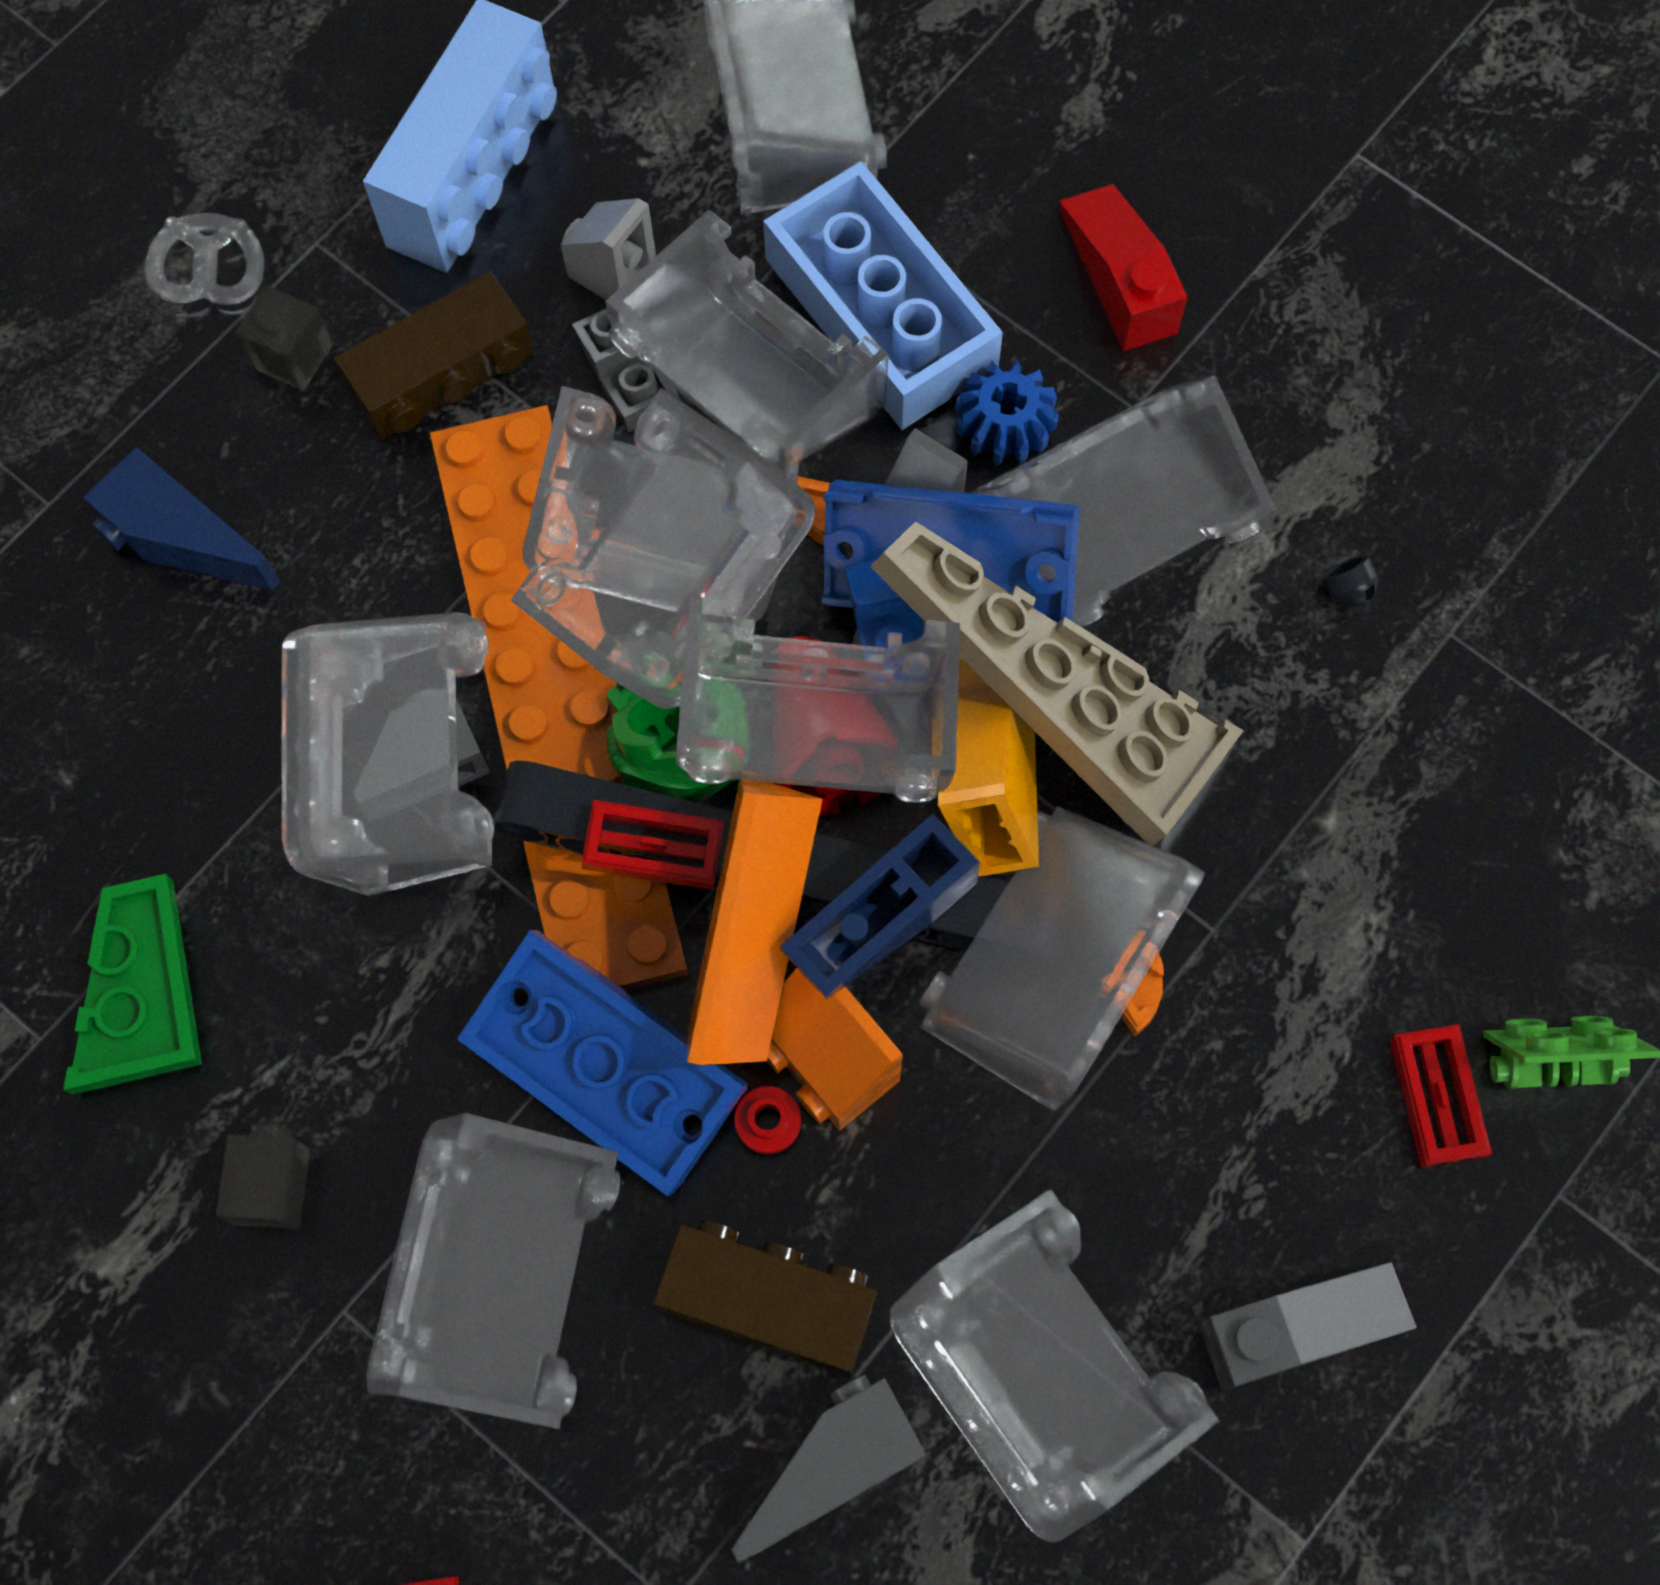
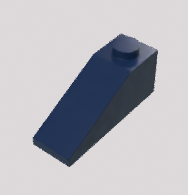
M137 447L83 497L97 516V519L91 523V526L117 551L126 544L146 561L271 591L280 583L264 555Z
M932 813L781 945L780 949L827 1000L926 929L978 883L979 861Z

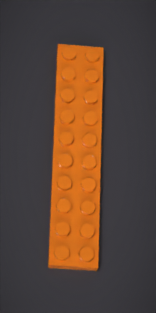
M540 406L430 432L507 770L512 761H529L622 784L618 773L611 766L606 747V730L612 724V715L616 713L607 692L615 687L617 683L576 518L566 499V477L548 406ZM523 841L546 937L572 956L588 963L625 991L689 975L665 882L582 869L583 855Z

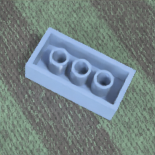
M476 0L363 180L387 248L445 273L448 272L458 255L462 256L468 251L474 238L476 224L486 209L490 210L496 205L501 195L504 178L513 164L517 165L523 160L529 147L530 135L540 119L546 120L549 117L556 102L557 90L553 85L549 66L550 55L546 51L540 22L489 1Z
M862 161L763 221L766 260L901 430L966 390V381L971 373L985 377L986 368L992 361L999 367L1003 332Z

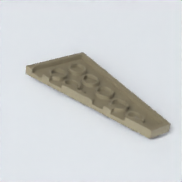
M916 521L870 566L1150 847L1169 834L1243 732L1242 729L1228 720L1217 725L1196 712L1198 701L1181 690L1171 696L1149 682V676L1145 667L1068 618L1064 617L1056 623L1033 608L1036 598L1018 586H1015L1008 592L984 577V571L979 561Z

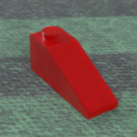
M1111 184L1059 201L1058 208L1122 350L1126 351L1178 334L1187 301L1186 292L1165 247L1118 189Z

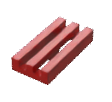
M593 800L582 857V869L714 890L725 821ZM603 821L707 837L708 843L706 847L647 836L602 830ZM602 846L702 862L704 867L697 868L598 852V848Z
M1459 1024L1394 1035L1390 1039L1421 1168L1433 1167L1441 1163H1457L1472 1158L1473 1160L1481 1159L1491 1155L1492 1152ZM1434 1043H1444L1469 1144L1459 1145ZM1414 1046H1418L1443 1148L1437 1149L1412 1048Z

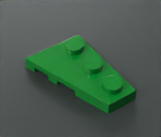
M167 874L102 888L88 959V965L92 967L84 1007H79L75 1032L79 1035L73 1067L67 1068L63 1088L64 1091L71 1095L202 1064L174 881Z

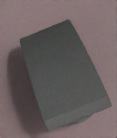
M625 300L572 324L574 333L593 371L628 433L682 408L677 390L653 354L648 335Z

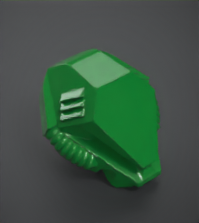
M654 663L644 673L638 670L630 678L623 679L607 692L608 698L616 710V713L612 715V724L606 730L607 754L609 755L611 766L618 773L623 785L700 803L731 784L746 772L750 757V746L741 697H735L733 692H730L728 688H724L716 679L692 674H679L672 678L661 664Z

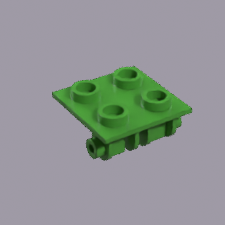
M1577 1016L1571 1018V1027L1547 1028V1022L1539 1019H1511L1505 1022V1030L1483 1031L1484 1038L1501 1048V1056H1492L1490 1059L1492 1081L1494 1083L1504 1082L1507 1089L1542 1087V1079L1547 1087H1556L1559 1082L1560 1071L1566 1086H1576L1577 1083L1581 1085L1616 1084L1619 1077L1629 1076L1630 1059L1660 1058V1049L1637 1038L1636 1031L1619 1028L1613 1025L1612 1018L1604 1016Z

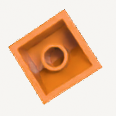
M796 968L783 983L766 1062L777 1073L786 1067L802 1086L795 1094L808 1113L819 1124L829 1118L840 1131L900 1082L903 1054L846 987L826 1000Z

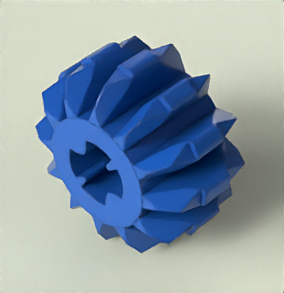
M1018 360L1006 372H1002L992 361L986 368L985 377L971 373L966 381V392H962L957 397L956 412L961 417L958 419L957 426L960 438H972L970 449L973 451L974 456L988 449L993 451L992 459L996 466L1004 460L1005 454H1012L1022 465L1028 458L1029 449L1042 453L1048 445V434L1053 433V430H1056L1059 415L1054 409L1057 399L1054 388L1042 387L1043 376L1040 369L1026 376L1021 374L1022 369ZM1001 411H1008L1013 413V415H1005Z

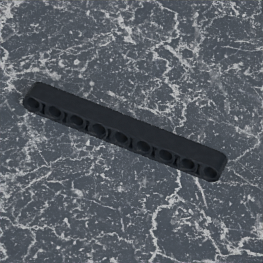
M517 760L510 762L492 821V826L495 830L522 841L583 855L593 800L723 820L725 822L714 888L717 889L733 812L539 763ZM603 821L602 830L647 836L706 847L708 843L707 837ZM815 832L799 909L818 914L889 851ZM602 846L598 848V852L697 868L704 867L702 862ZM988 875L980 876L975 886L931 925L913 938L1025 966L1052 968L1057 964L1069 901L1065 897L1048 890Z

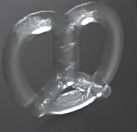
M213 213L190 214L179 218L172 216L166 219L165 226L155 236L149 247L145 266L146 278L155 294L168 302L188 303L205 298L214 303L224 305L238 304L248 300L257 292L264 276V255L258 239L243 219H234ZM213 231L215 233L206 237L200 234L199 232ZM178 239L194 248L192 281L186 285L171 284L164 275L166 255ZM235 239L245 253V275L242 281L234 286H219L216 284L218 251Z

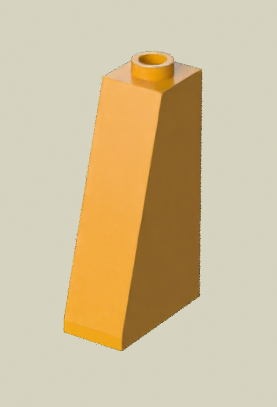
M956 653L938 791V806L953 835L979 861L978 877L1039 867L1035 732Z

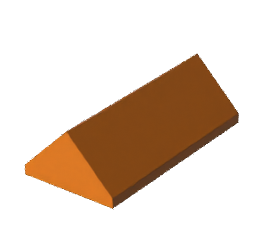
M740 775L687 1030V1063L712 1065L767 1061L788 964V958L781 951L780 946L794 935L822 804L821 798L754 777Z

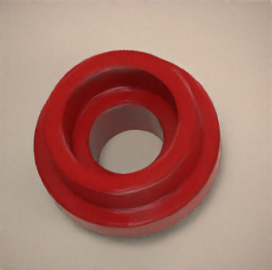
M772 1086L759 1087L747 1093L739 1102L735 1112V1127L739 1138L748 1148L762 1154H774L788 1148L797 1138L801 1128V1113L795 1099L786 1091ZM764 1108L775 1109L781 1116L779 1124L771 1130L759 1128L755 1123V1117L760 1110Z

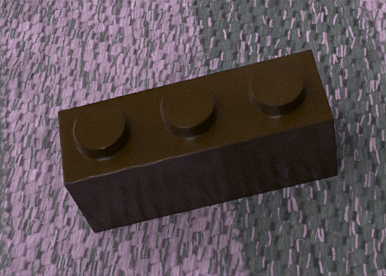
M488 271L334 357L347 389L380 439L383 440L395 432L402 433L412 429L422 420L423 416L446 403H456L465 399L476 386L495 375L514 371L523 364L527 357L535 352L526 321L493 273Z
M701 1220L698 1230L681 1224L654 1301V1305L659 1311L832 1371L852 1376L877 1299V1290L866 1287L868 1279L866 1274L834 1263L829 1264L827 1273L801 1265L804 1255L801 1252L769 1241H765L762 1251L736 1243L739 1236L738 1231L712 1221Z

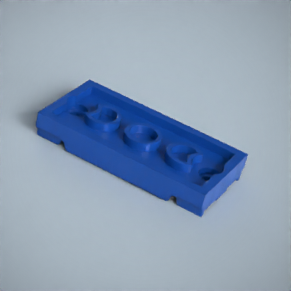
M835 480L829 484L828 492L824 494L826 516L823 604L852 608L844 566L878 559L916 521L979 561L984 571V577L1008 592L1015 586H1018L1035 597L1036 600L1033 608L1056 623L1064 617L1073 621L1080 505ZM841 542H847L852 546L853 556H846ZM1047 564L1052 566L1055 570V578L1045 579L1040 573L1041 565Z
M530 930L457 1038V1040L667 1196L673 1194L678 1187L682 1186L689 1172L713 1140L741 1096L748 1089V1083L722 1064L697 1065L687 1063V1036L588 963L572 956L538 930ZM520 987L525 989L528 994V1001L524 1006L518 1005L514 1000V993ZM690 1115H695L701 1120L702 1128L698 1133H692L686 1127V1120Z

